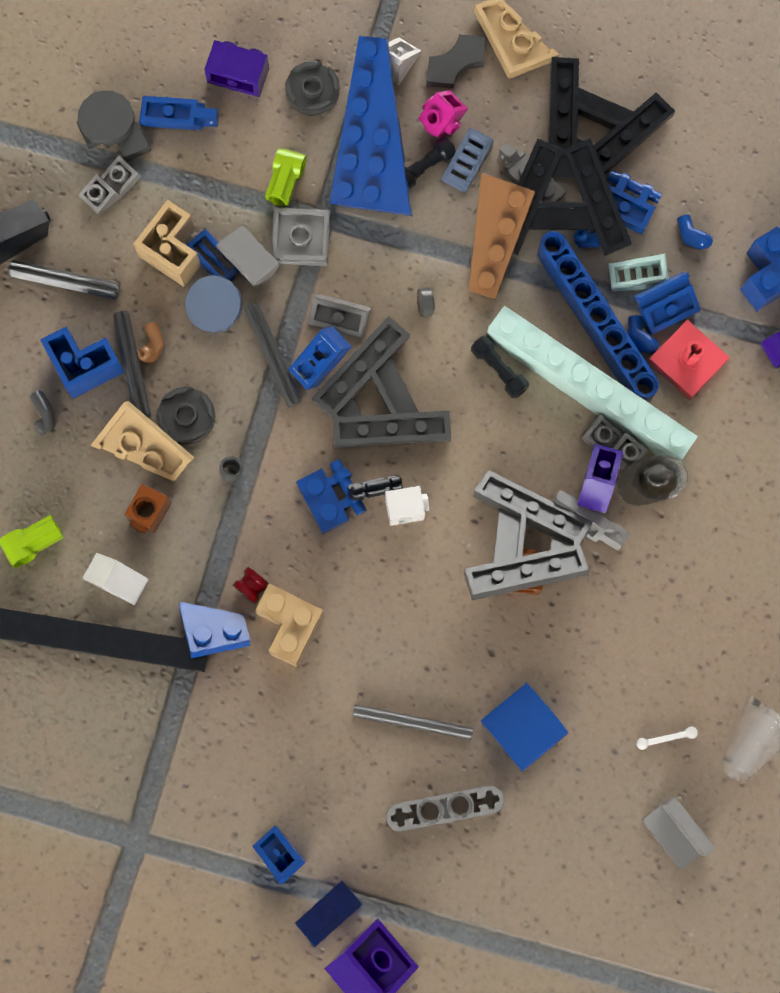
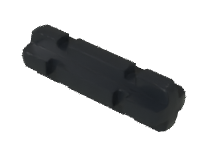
M392 475L385 479L378 478L364 481L361 484H350L347 487L348 497L351 500L357 501L365 497L371 498L385 495V491L402 489V478Z

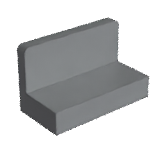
M676 797L668 798L642 820L679 869L686 867L699 855L706 856L715 849Z

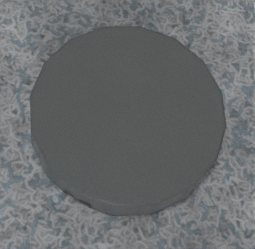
M316 61L304 62L295 66L285 82L286 98L291 107L299 113L308 116L321 115L330 111L337 103L340 94L339 79L334 70Z
M99 91L91 94L82 102L78 110V122L82 133L89 141L95 144H103L104 146H112L121 143L131 134L132 126L135 123V115L130 102L122 94L114 91Z
M192 387L176 388L167 393L161 400L157 410L158 425L178 444L189 445L198 443L207 437L214 427L216 417L214 406L209 397L202 391L200 392Z

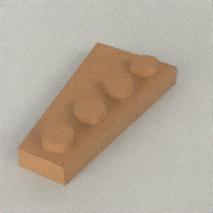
M481 173L469 281L470 292L496 300L535 191Z

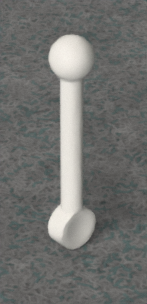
M688 727L683 732L647 740L639 738L636 745L639 749L644 750L648 745L684 737L694 739L697 737L698 731L695 727Z

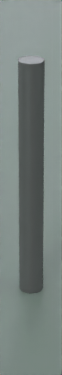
M355 705L353 710V717L469 740L472 739V727Z

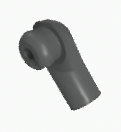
M40 390L35 391L30 395V400L41 416V419L36 420L34 426L40 435H44L48 431L52 432L55 427L53 410L44 393Z

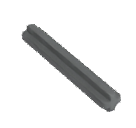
M16 260L11 261L8 268L10 276L111 299H117L120 293L119 283Z
M256 302L247 305L244 309L285 403L288 407H294L301 403V397L262 310Z
M127 311L116 312L113 317L131 402L144 415L150 418L151 413L130 315Z

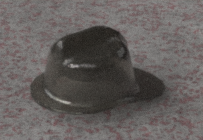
M653 455L627 465L620 472L617 479V491L628 504L636 506L648 505L678 496L686 487L688 472L684 464L675 457Z

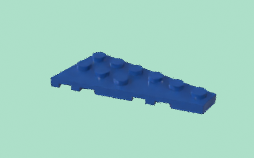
M359 36L330 204L413 216L408 194L409 186L404 165L405 157L396 107L397 99L392 78L393 70L389 42L386 38Z

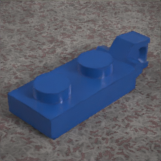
M156 96L142 97L139 119L141 126L185 130H202L203 126L218 127V110L205 108V104L198 103L196 99Z

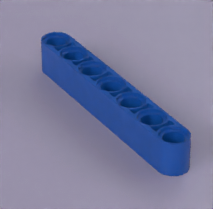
M556 231L547 232L543 235L537 252L540 262L618 382L649 403L659 389V382L565 237ZM553 245L558 251L550 252L545 246ZM568 268L573 274L565 275L560 269ZM583 291L588 295V298L581 299L575 292ZM590 315H600L603 318V322L594 321ZM606 338H615L619 345L612 346L608 344ZM621 361H630L634 369H625ZM637 385H646L649 388L650 393H641L638 390Z

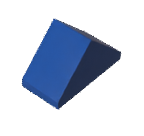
M276 825L252 846L281 885L307 862Z

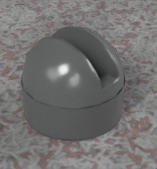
M226 457L220 463L219 473L223 480L235 482L242 476L243 464L236 457ZM226 467L229 471H231V472H232L233 474H235V475H231V474H230L229 472H227L224 468Z

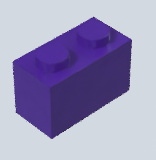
M214 40L204 68L207 83L260 97L269 71L268 55L258 49L249 50L238 47L229 41L220 42Z
M599 444L594 445L577 505L594 511L607 512L623 451Z

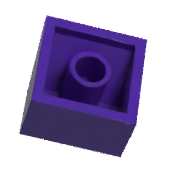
M377 918L324 969L344 993H396L419 966Z

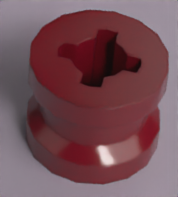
M247 567L244 570L242 579L236 580L233 587L256 604L259 600V594L266 590L269 583L254 570Z

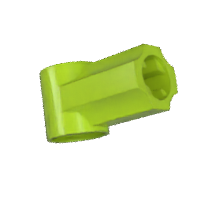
M281 147L278 148L273 162V174L265 195L266 200L276 206H289L297 180H300L303 176L307 155Z
M48 515L25 529H16L0 538V546L11 566L18 568L32 561L37 556L36 553L63 539L64 536L53 517Z

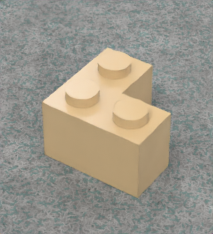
M167 200L133 243L138 257L183 287L186 286L201 266L197 252L184 244L195 229L191 215Z
M269 583L255 609L257 615L281 626L269 649V653L288 664L298 667L324 616L323 609Z

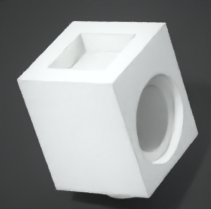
M420 486L385 491V503L390 526L424 520L425 511H429L427 493L422 494Z

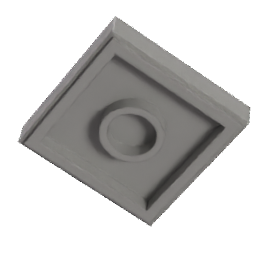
M274 207L271 255L279 264L328 266L330 210Z

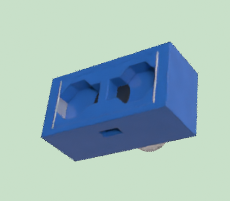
M333 326L321 329L288 370L306 390L318 387L352 346Z

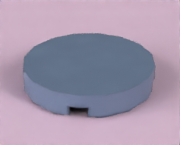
M210 275L200 278L191 286L186 295L185 308L188 318L194 326L205 332L220 333L227 331L242 314L243 301L240 291L231 281L222 276Z

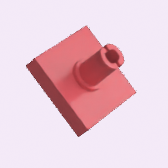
M686 320L649 358L648 363L690 400L730 357L689 320Z

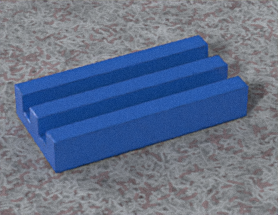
M204 229L186 245L196 251L194 247L197 246L225 274L223 277L232 282L236 278L235 276L238 273L241 274V272L218 250L216 245L219 242ZM204 238L233 267L232 270H229L202 242ZM197 252L201 267L209 275L221 276Z

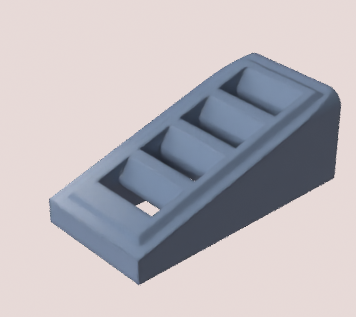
M469 128L441 181L466 194L491 152L494 140L473 128ZM467 151L478 158L476 160L464 153ZM459 161H461V162L465 163L466 165L472 167V169L469 170V169H467L466 167H464V166L458 164ZM455 170L458 173L466 176V180H463L457 177L456 175L452 174L453 171Z

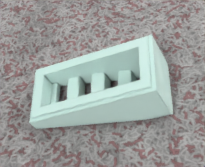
M665 254L608 264L612 292L649 289L669 279ZM653 268H659V276H654ZM635 269L637 280H631L630 270ZM642 269H647L648 278L642 277ZM618 270H624L625 282H620Z

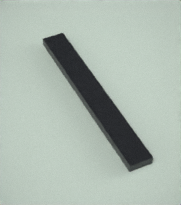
M0 608L1 640L202 673L206 672L209 655L191 658L186 638Z

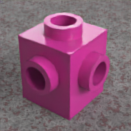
M450 90L437 92L424 103L422 107L423 112L418 119L424 124V129L430 135L435 137L451 136L461 126L459 121L468 108Z

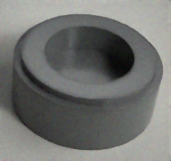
M429 287L417 290V305L421 317L434 314V296Z

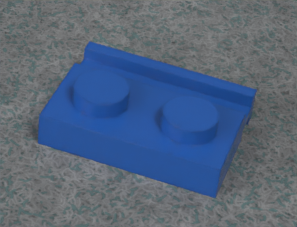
M681 272L634 296L638 302V309L648 334L653 335L701 310L693 285L690 284L688 279L690 277L689 273Z

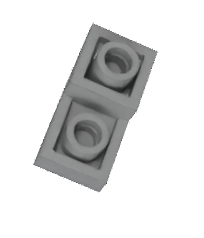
M118 156L101 176L96 174L78 195L97 214H101L126 194L142 176L122 157Z
M602 415L596 416L580 437L592 448H594L595 444L623 451L619 468L627 473L633 471L648 451L627 432L621 433Z

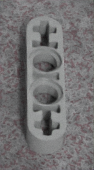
M484 786L397 803L388 809L386 821L393 830L406 831L489 815L498 812L502 808L504 796L497 787ZM486 791H490L493 796L497 795L498 801L493 803L494 808L489 809L487 804L477 805L480 811L473 812L474 802L470 796L471 793H476V799L486 797ZM458 796L464 797L468 802V810L462 815L455 814L451 808L452 800ZM427 802L436 804L439 809L438 816L432 821L424 819L421 814V808ZM410 805H417L416 815L420 821L419 824H413L414 818L405 819L403 826H398L397 822L391 821V816L396 814L395 809L401 808L403 813L412 812Z

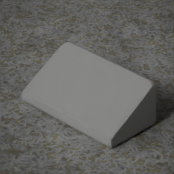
M244 226L234 230L216 245L218 250L253 286L271 279L279 267L278 261Z
M316 294L313 297L308 324L321 328L333 326L340 333L363 338L371 307Z

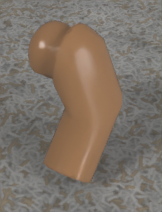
M157 322L144 326L149 341L146 346L138 350V358L146 364L156 362L165 348Z

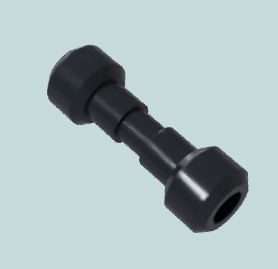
M441 137L433 143V149L419 162L416 161L409 167H405L409 189L416 185V179L424 174L425 170L429 167H433L440 161L447 162L454 156L456 149L448 138Z
M481 336L472 344L471 352L477 359H484L490 367H493L499 374L498 377L505 383V391L511 398H518L529 388V382L523 375H516L509 366L507 367L501 357L494 350L495 343L488 336Z

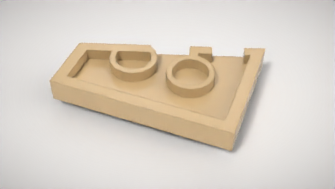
M487 0L475 5L474 13L508 79L547 65L551 62L552 57L559 56L553 48L549 49L541 41L542 37L537 32H532L521 22L522 18L504 0Z
M129 401L121 405L90 445L99 450L109 451L120 459H127L137 463L143 469L171 481H176L194 459L189 452Z

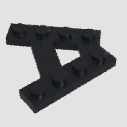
M551 58L548 143L565 149L582 142L583 140L577 138L578 115L612 129L593 145L604 174H607L672 118L675 110L657 92L635 111H632L578 87L579 58Z
M591 138L565 149L537 139L517 184L535 191V195L513 254L518 256L529 230H594L604 256L631 246V240ZM552 178H574L583 202H542Z

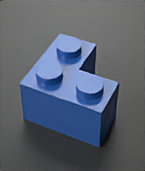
M778 226L756 239L746 253L759 271L749 277L740 290L756 312L780 297V228Z
M66 326L40 339L61 381L73 399L125 373L107 338L80 350Z

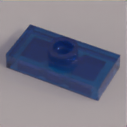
M342 880L301 916L295 924L312 945L316 947L362 906V903Z

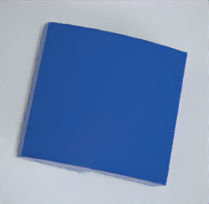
M525 683L481 720L482 725L501 745L503 751L522 772L569 734L555 714L528 683Z

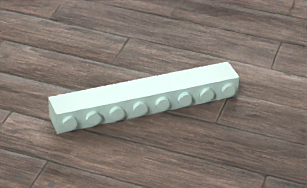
M505 305L488 327L486 336L495 343V346L596 415H602L621 432H627L643 447L674 468L684 458L698 436Z

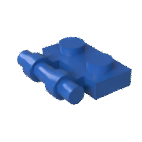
M612 170L607 180L616 184V187L610 185L609 187L624 225L642 235L656 208L646 203L648 199L658 204L662 193L654 190V186L648 183L643 185L630 179L631 175L624 172L620 174ZM624 189H627L639 195V198H636L623 192Z
M340 459L330 464L334 472L333 476L327 478L321 468L296 481L322 534L349 522L345 510L352 507L357 516L367 511L362 502L364 499L357 501L349 499L347 487L353 484L350 479L352 475L348 468H344ZM339 484L346 495V498L341 501L338 500L333 490V487Z

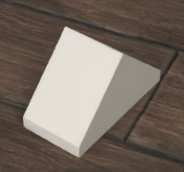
M398 37L389 42L393 82L399 85L422 51Z
M96 553L82 578L134 606L149 582L148 578L121 562Z

